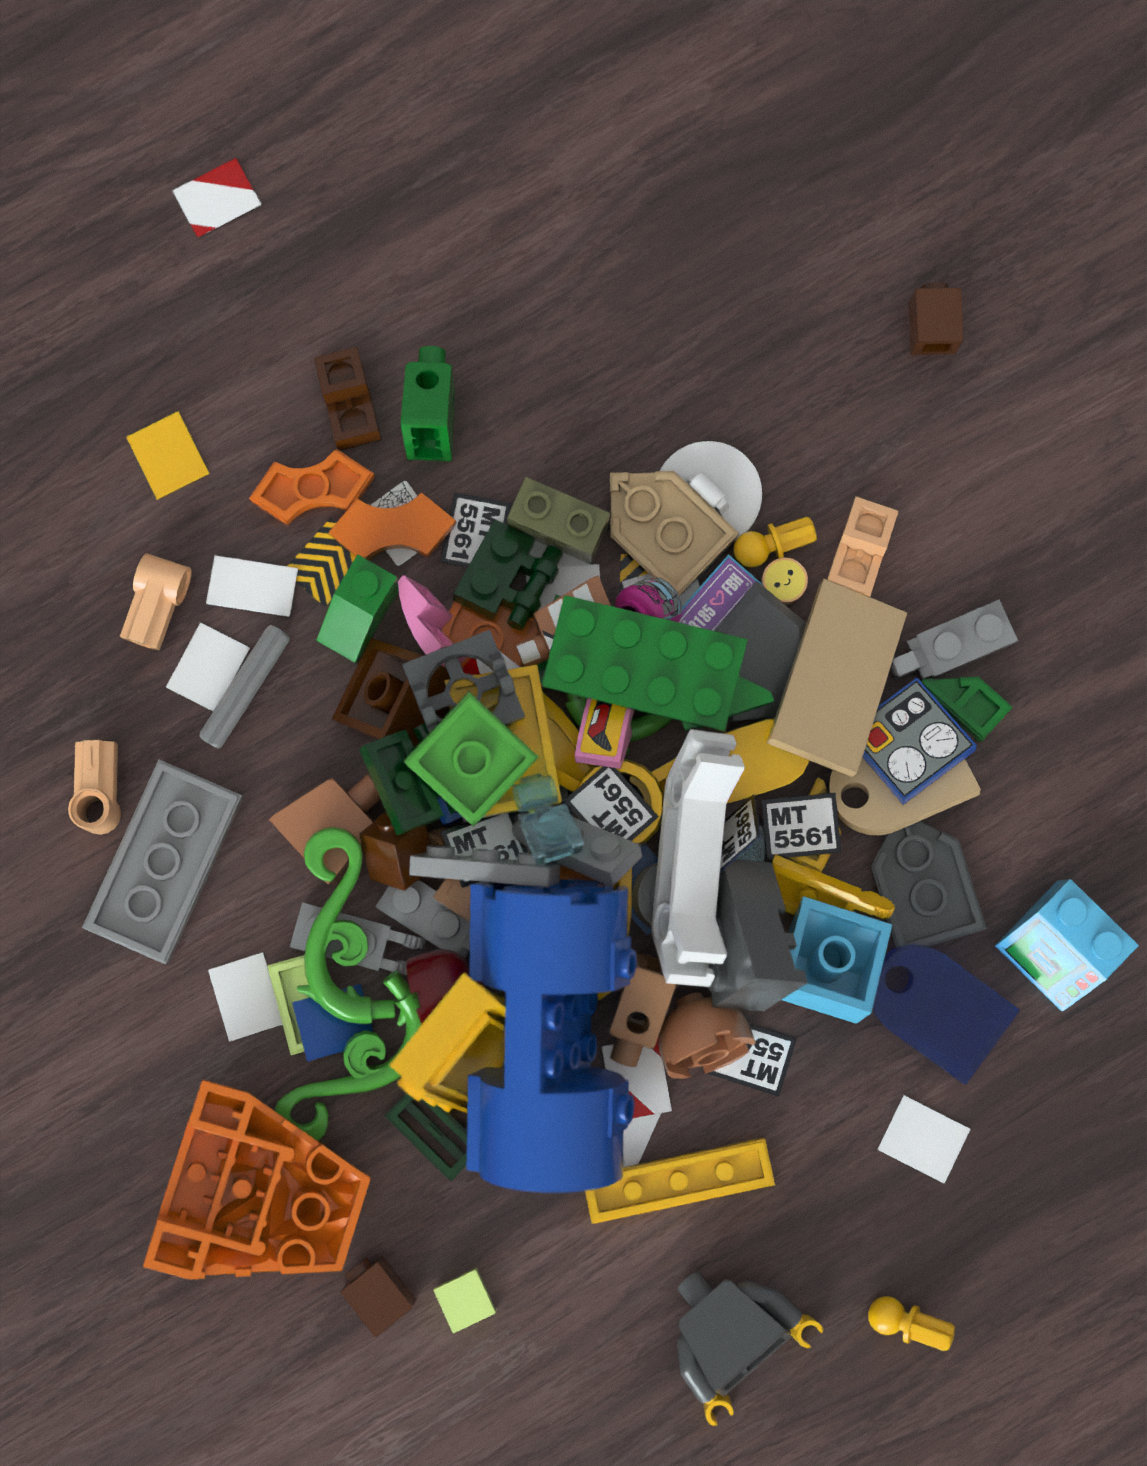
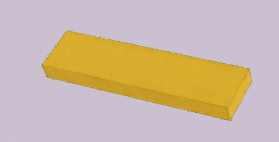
M762 1137L623 1167L622 1179L617 1183L603 1188L586 1190L585 1193L591 1222L595 1224L774 1186L775 1182L766 1140Z

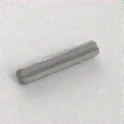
M267 626L200 731L199 737L215 748H221L287 646L290 640L287 633L276 626Z

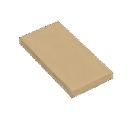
M823 579L818 586L766 743L849 777H854L859 770L907 612Z

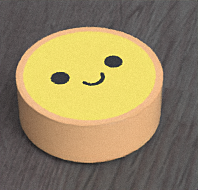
M780 558L772 561L766 567L761 583L782 603L789 605L799 600L804 594L808 584V576L805 568L798 561L791 558Z

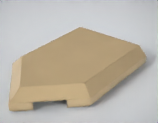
M674 471L610 473L611 538L652 577L662 578L669 582L677 591L679 597L739 535L720 514Z

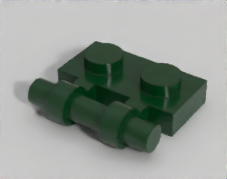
M494 519L454 591L453 601L494 620L502 605L512 610L507 624L516 630H523L528 619L534 618V613L539 610L541 606L539 599L546 585L552 584L559 573L557 565L563 553L560 549L548 545L541 558H535L529 555L534 546V538ZM519 572L530 577L523 591H516L511 588Z
M425 723L413 729L419 743L429 734ZM406 729L367 743L359 749L397 836L444 816L438 803V799L443 798L403 761L416 748V746H413ZM445 801L446 806L450 812V815L457 813V811L449 803Z

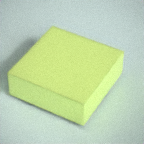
M477 1267L433 1289L453 1334L496 1313V1308Z

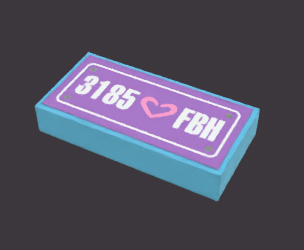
M728 554L683 605L679 623L714 631L744 597V594L753 583L758 580Z

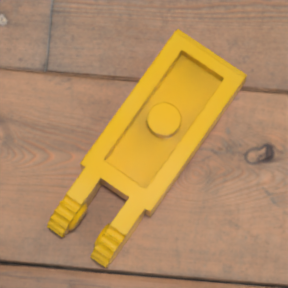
M776 854L772 860V866L786 908L785 912L795 915L800 900L804 896L854 912L856 909L871 916L874 915L876 918L887 919L892 916L895 909L894 904L884 896H879V894L872 891L861 892V888Z

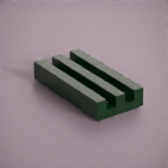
M406 1093L387 1112L385 1117L451 1182L467 1166V1152L464 1153L412 1101L414 1098ZM421 1099L467 1145V1129L450 1112H446L438 1105L433 1107ZM404 1108L457 1160L453 1166L440 1156L399 1115Z

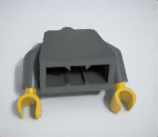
M695 1272L678 1287V1291L692 1308L677 1322L682 1332L677 1340L680 1374L697 1400L704 1403L703 1407L707 1422L713 1426L718 1424L711 1410L717 1405H723L728 1409L729 1414L733 1416L732 1403L727 1393L791 1337L801 1346L810 1348L811 1346L801 1336L803 1329L806 1326L813 1325L821 1333L823 1332L820 1323L813 1317L802 1314L801 1310L781 1292L749 1280L735 1285L729 1279H726L713 1290L701 1273Z

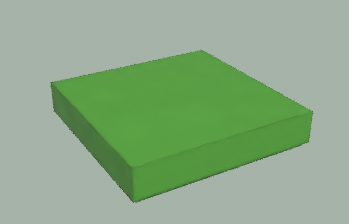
M468 691L403 761L474 827L539 757Z

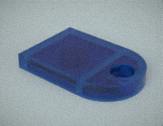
M918 944L901 946L885 955L872 1008L878 1020L886 1028L964 1085L968 1083L1020 1011V1009L943 953L934 948ZM895 966H904L908 969L910 975L907 986L899 991L890 990L886 985L888 971Z

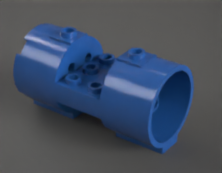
M560 879L559 883L550 887L483 881L471 884L469 977L474 981H482L485 986L506 991L505 1067H485L468 1075L467 1171L479 1172L480 1177L491 1184L532 1192H577L610 1186L620 1181L623 1177L624 1130L628 1128V1124L631 1123L633 1118L634 1099L632 1095H628L629 1080H625L621 1074L603 1068L591 1067V1062L595 1059L597 1051L596 1035L591 1033V1015L595 1013L597 1008L598 993L616 991L629 985L630 979L634 977L636 972V952L631 949V936H627V886H617V889L613 890V886H608L596 880Z

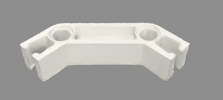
M690 729L666 779L652 914L653 940L666 983L710 987L715 975L713 969L709 968L708 963L723 964L727 957L715 917L726 803L745 769L743 760L739 755L732 754L731 757H728L730 751L734 750L736 746L733 735Z

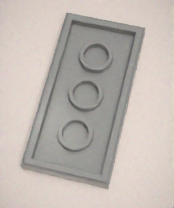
M158 759L82 928L165 965H169L245 796Z

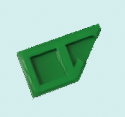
M980 677L932 678L921 681L952 718L979 742L983 741L1013 708Z

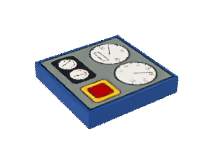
M915 678L878 706L863 759L904 805L975 752L977 745L918 678Z

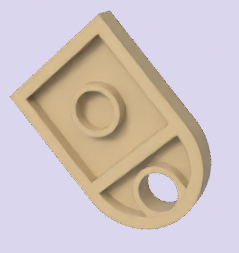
M863 757L858 773L854 777H849L832 770L829 784V793H836L839 819L854 831L876 836L896 832L980 795L981 791L965 759L904 805ZM849 788H860L867 794L868 801L860 808H850L843 803L841 796Z

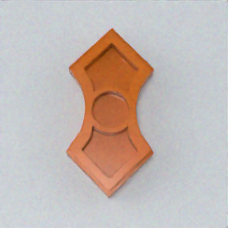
M336 449L321 463L307 468H290L273 462L249 500L289 526L300 514L316 507L329 506L347 511L357 498L359 500L362 498L374 480L375 474Z
M421 492L409 503L394 508L374 507L357 498L328 533L355 557L358 554L369 561L378 553L395 548L410 549L428 558L456 526L457 522Z

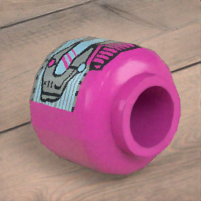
M648 577L624 588L616 597L614 607L675 622H680L682 616V604L677 591L669 582L658 577Z

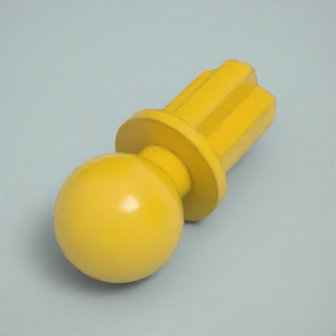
M803 517L776 527L772 523L768 524L769 534L762 535L755 531L745 532L735 541L734 555L740 564L750 568L762 565L767 560L769 553L773 551L778 559L783 558V553L814 543L817 540L814 524L809 517Z
M883 1296L874 1300L868 1310L869 1323L875 1331L883 1335H892L903 1331V1342L909 1344L911 1340L942 1351H948L954 1340L955 1326L952 1323L921 1313L919 1306L914 1305L910 1313H907L897 1299Z

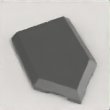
M758 581L753 583L744 594V597L714 631L748 639L739 676L771 691L774 702L730 717L728 721L775 717L806 625L803 619Z
M922 821L886 835L870 868L879 896L888 898L895 907L892 916L886 920L887 923L892 924L891 936L897 955L987 929L958 839Z

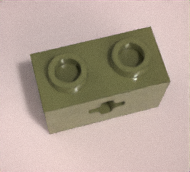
M525 477L509 512L507 521L509 527L534 538L535 541L547 546H554L565 554L592 564L609 526L610 513Z

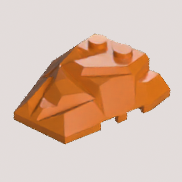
M202 1079L158 1213L143 1267L189 1280L205 1279V1275L235 1274V1277H244L258 1272L280 1271L281 1274L342 1271L371 1178L330 1148L298 1128L297 1125L265 1105L251 1093Z

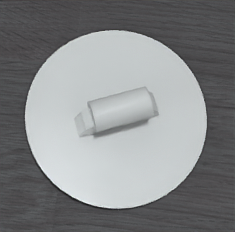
M715 441L693 443L676 451L660 469V471H674L739 533L737 538L747 532L755 522L762 502L761 481L752 462L736 448Z

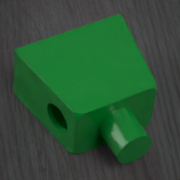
M424 346L420 348L418 362H409L405 366L400 425L407 460L452 462L455 385L452 365L445 363L446 351L438 346Z

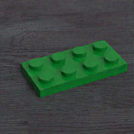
M564 595L542 687L725 732L748 639Z

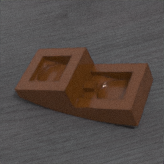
M358 347L314 357L337 449L343 450L381 440Z

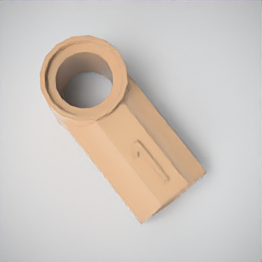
M146 553L141 558L135 572L133 581L135 595L120 637L135 644L160 651L175 606H179L188 591L192 573L191 568Z
M102 740L75 742L74 795L69 802V817L75 825L93 834H107L114 830L120 822L121 809L117 802L118 744L116 742ZM101 800L104 806L102 816L97 821L89 823L86 816L88 807L93 802Z

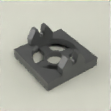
M490 630L402 664L429 733L442 720L435 712L449 706L453 708L456 705L450 697V690L453 684L459 680H469L475 684L478 691L476 699L480 702L484 692L499 687L500 692L497 706L492 711V714L505 726L525 719L524 712L516 695L512 677L507 671L505 660L500 651H498ZM469 657L478 659L490 667L493 673L478 679L470 674H465L458 658ZM444 663L450 677L446 684L445 692L429 698L428 688L430 679L437 668Z

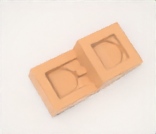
M855 497L827 580L870 597L899 511Z

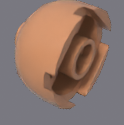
M699 992L688 994L676 1002L677 1008L666 1016L658 1041L667 1075L671 1078L681 1079L691 1077L688 1070L690 1068L704 1066L703 1070L706 1074L730 1065L749 1052L746 1043L751 1045L756 1043L751 1028L740 1010L713 1007L712 996L703 998L702 993Z

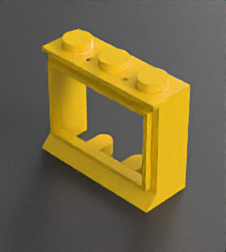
M463 973L389 1065L402 1076L397 1084L418 1101L423 1099L431 1106L435 1107L438 1105L448 1113L452 1108L467 1113L468 1075L485 1067L501 1068L505 1065L506 999L500 997L495 992L493 994L482 984H477L467 974Z

